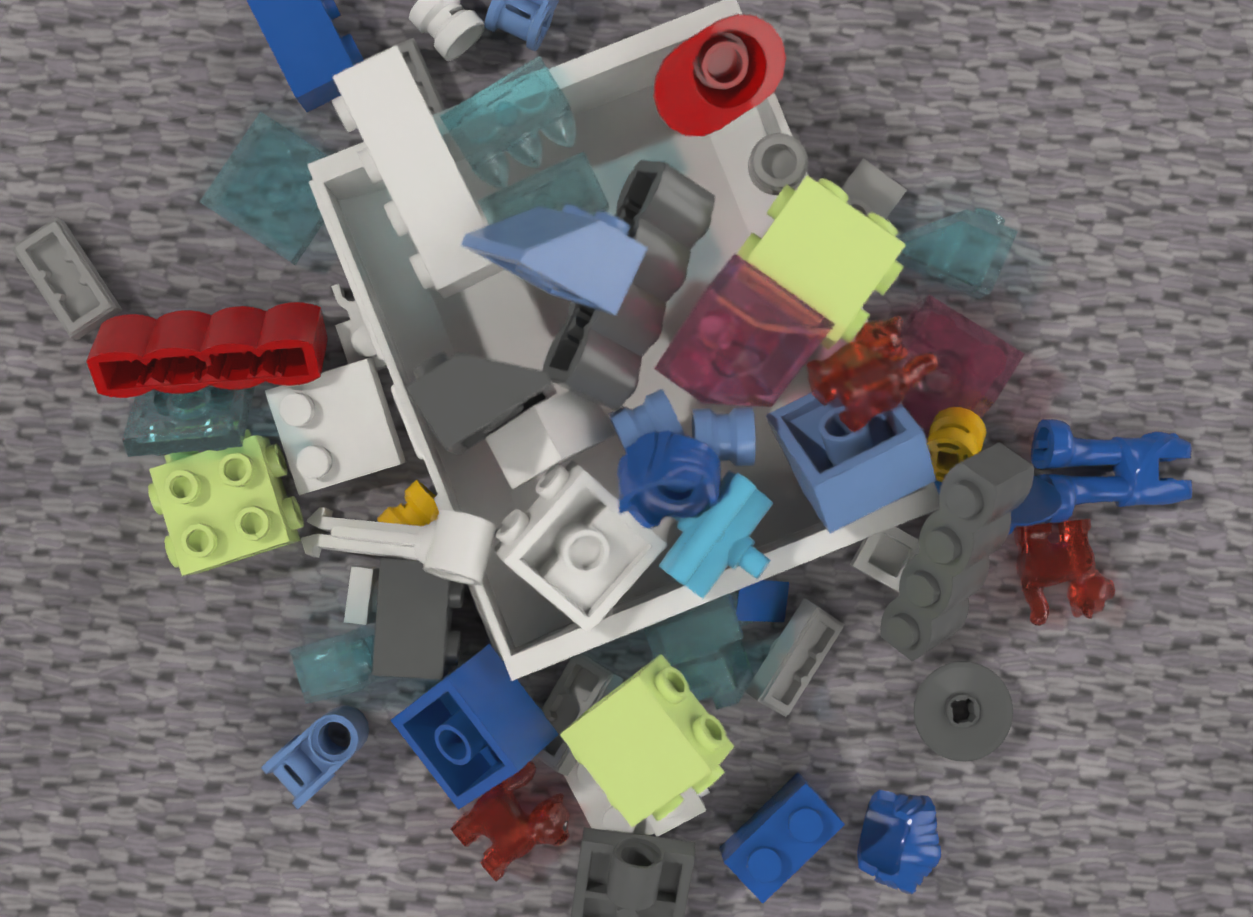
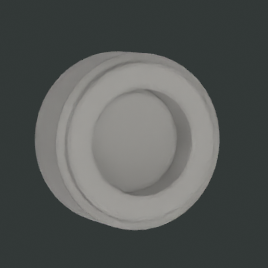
M774 133L760 139L752 149L748 161V173L753 184L762 192L770 195H779L786 184L796 189L803 180L808 168V157L803 145L796 138L784 133Z

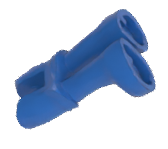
M1042 419L1037 425L1031 446V462L1034 468L1057 469L1074 466L1111 465L1115 476L1086 477L1058 474L1036 475L1035 477L1052 484L1061 494V508L1054 517L1046 520L1044 523L1051 524L1067 521L1072 516L1075 505L1084 503L1115 502L1117 507H1130L1134 505H1167L1192 499V480L1159 478V462L1190 459L1192 452L1191 442L1179 438L1176 433L1169 434L1164 432H1152L1144 434L1140 438L1082 439L1073 437L1071 428L1066 422L1057 419Z

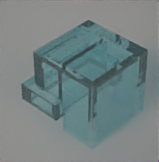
M739 590L643 628L654 659L662 654L671 667L677 669L685 677L689 690L697 700L712 697L716 710L739 703L754 677L741 640L744 637L741 627L754 623V621L738 620L736 608Z

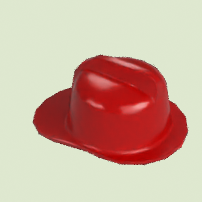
M735 14L707 26L678 45L663 59L655 76L653 97L658 114L669 128L685 136H706L722 129L747 111L760 105L775 92L784 75L786 62L782 38L770 23L755 15Z

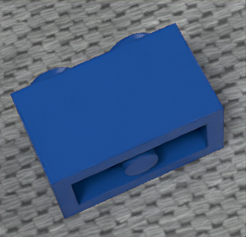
M247 0L295 98L304 110L309 112L341 96L332 76L363 62L364 59L350 33L340 37L332 21L341 16L335 1Z
M797 772L719 849L723 862L763 904L845 824L832 807Z

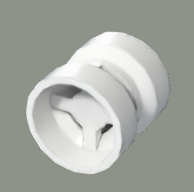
M418 0L409 14L410 21L421 33H429L434 38L435 49L446 61H452L460 57L477 42L485 29V22L474 10H465L460 4V0Z

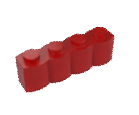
M304 302L284 303L274 306L267 311L255 307L235 306L219 310L212 315L200 311L180 310L164 314L157 319L145 315L126 314L112 317L101 324L86 362L97 393L115 398L136 397L146 394L153 389L171 394H185L199 391L208 385L221 389L240 390L257 386L264 381L277 385L295 386L312 382L321 377L328 337L321 307Z

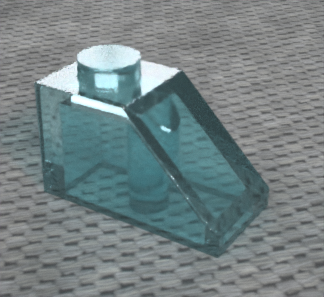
M977 208L972 212L966 209L896 236V238L906 244L896 258V261L907 269L979 300L992 292L1018 231L1004 226L1005 219L992 211Z

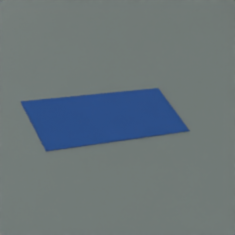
M761 580L739 589L735 621L785 623L789 582Z

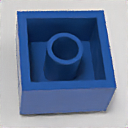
M490 643L390 720L458 810L520 771L559 735L546 718L542 709L536 705L517 679L511 681L504 661Z

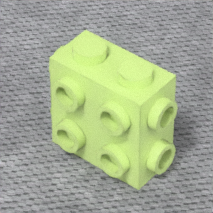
M807 175L797 190L786 184L766 213L775 221L763 238L752 232L738 251L732 262L741 269L738 271L733 283L829 350L840 338L849 344L862 328L870 315L861 309L874 290L883 296L898 277L904 266L897 262L896 258L906 244L895 237L898 231L886 219L871 212L865 216L847 203L849 200L848 195L839 186L823 178L816 182Z
M250 429L235 431L218 437L219 447L199 453L197 446L178 449L164 455L166 464L149 469L153 483L148 485L149 498L158 515L163 514L169 532V536H166L164 539L166 553L171 564L175 568H180L182 576L202 573L301 541L297 529L304 527L302 512L294 496L287 497L281 476L288 473L287 464L277 443L271 445L268 437L251 436Z
M662 654L587 709L559 734L570 747L575 759L584 765L605 792L610 804L623 815L631 827L651 814L656 821L666 817L683 802L684 798L681 794L690 787L697 794L710 787L724 774L725 771L719 764L734 748L719 720L713 715L708 714L689 690L685 677L677 669L671 667Z

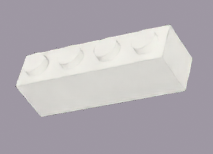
M396 45L332 76L341 93V96L333 99L332 103L347 132L349 133L358 128L367 148L357 152L373 185L384 181L393 199L383 205L399 237L407 233L410 234L419 253L409 257L424 289L435 285L440 295L446 299L505 270L461 246L465 234L483 228L486 225L398 46Z

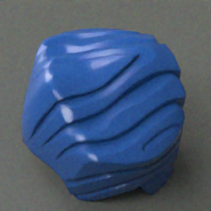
M668 430L661 432L653 431L638 437L637 442L632 443L626 448V455H623L618 463L619 514L628 511L638 523L650 529L659 526L661 520L665 517H694L709 502L710 506L717 504L721 486V465L717 454L712 448L698 440L679 433L675 434Z
M878 790L871 796L859 839L857 858L859 869L872 877L875 876L874 880L877 883L896 890L899 888L906 894H913L916 891L917 885H921L924 876L927 877L932 868H935L941 859V845L939 844V836L936 830V810L929 796L895 795L894 792Z

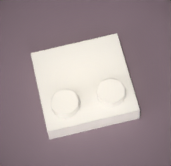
M373 358L363 359L322 372L320 378L306 384L295 386L281 385L265 390L298 495L406 462Z

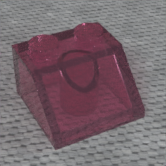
M734 253L708 286L654 369L703 404L772 407L830 332L834 323Z
M928 295L916 304L883 359L902 405L923 430L924 435L928 437L934 417L946 408L962 407L973 411L982 418L996 402L1025 354L941 301Z

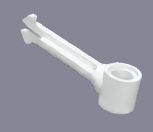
M320 507L307 519V522L326 532H331V535L313 534L302 537L301 542L305 554L319 558L321 549L417 560L424 564L423 570L430 574L464 584L481 585L497 526L480 517L451 510H441L437 520L430 524L414 526L332 517V510Z

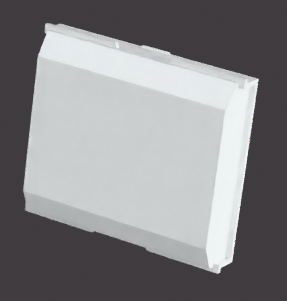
M722 0L432 115L486 226L538 206L562 211L564 205L569 204L595 216L597 211L614 216L621 190L629 174L640 160L665 162L715 195L710 227L705 235L691 248L686 280L682 287L666 303L661 335L642 356L637 388L622 407L625 406L633 409L642 405L647 395L663 389L676 413L685 436L692 438V409L711 408L716 414H729L733 408L752 407L756 438L755 465L735 466L731 461H720L721 480L728 470L735 474L739 473L756 485V489L773 502V505L749 536L755 541L753 547L771 560L758 579L739 566L735 570L727 566L704 599H702L658 566L683 533L677 529L678 521L672 517H665L661 520L659 526L650 529L668 545L589 634L501 560L493 549L500 541L495 533L482 584H468L492 647L504 661L511 681L939 509V493L934 482L829 534L805 497L768 423L767 414L867 364H871L900 402L901 400L868 320L863 325L866 326V331L861 338L857 339L855 336L849 344L840 338L828 350L733 283L738 271L741 269L732 262L738 251L752 232L763 238L775 221L766 213L778 195H770L759 190L753 184L748 173L750 154L760 139L774 133H784L792 136L775 93L722 129L706 136H685L669 128L658 114L653 96L655 76L663 59L678 45L712 23L735 14H742L737 0ZM365 142L307 164L313 180L309 181L311 190L378 359L386 362L394 384L391 387V392L416 455L419 459H424L437 491L434 500L439 512L441 510H451L474 515L494 523L498 529L502 521L511 512L520 509L525 513L540 497L536 492V486L544 474L512 490L486 439L461 455L446 451L405 386L417 379L413 371L419 365L442 352H445L448 359L457 353L542 371L546 355L554 338L567 322V314L571 302L552 296L507 270H503L446 299L440 295L435 285L424 289L409 257L419 252L409 233L401 237L398 236L383 205L393 199L384 181L373 185L357 152L367 148ZM552 382L557 393L547 400L570 390ZM601 406L616 435L566 461L561 466L565 469L573 460L619 501L617 468L620 458L626 455V452L608 415L615 410Z

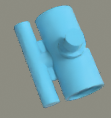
M728 470L721 480L717 504L710 506L709 502L694 517H672L678 521L677 529L683 533L658 566L702 599H704L727 566L733 570L739 566L758 579L771 560L753 547L755 541L749 536L773 505V502L756 489L757 486L739 473L735 474Z

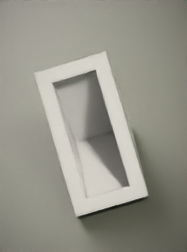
M568 391L534 405L485 439L512 490L546 473L553 466L565 463L616 434L601 405L572 391Z

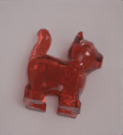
M900 316L892 317L886 321L872 320L866 322L854 337V342L842 346L823 361L813 359L806 363L812 395L824 406L838 398L845 406V410L838 414L839 418L853 433L862 429L871 421L872 417L897 407L902 402L904 394L920 382L924 375L936 370L939 365L937 356L932 352L916 355L902 368L897 365L896 362L902 361L908 355L907 349L902 345L901 330L903 319Z
M1090 518L1058 523L1059 542L1057 543L1048 541V536L1052 533V523L1016 527L1014 530L1015 544L1018 546L1016 569L1021 580L1026 602L1030 606V621L1032 624L1041 626L1048 619L1049 604L1043 592L1044 588L1067 582V598L1071 606V612L1076 618L1084 615L1086 618L1092 619L1093 614L1102 612L1107 602L1115 596L1113 581L1102 576L1096 569L1095 555L1088 541V531L1092 527Z
M529 761L511 777L479 796L473 807L469 811L464 812L450 828L465 847H469L480 835H485L491 840L493 844L483 853L484 858L481 860V865L496 882L505 875L507 867L512 862L527 855L537 845L550 844L559 847L570 837L568 829L570 813L563 804L564 795L562 793L555 794L538 803L530 815L524 812L513 794L515 790L533 780L536 766L532 761Z

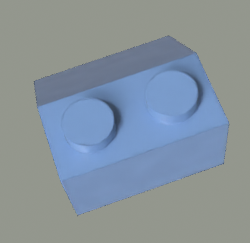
M565 204L562 211L540 206L467 233L461 243V246L552 296L615 316L648 249L627 236L630 226L617 217L602 211H597L595 216L569 204Z
M867 364L766 415L768 423L805 497L829 534L936 481L923 430L871 364Z

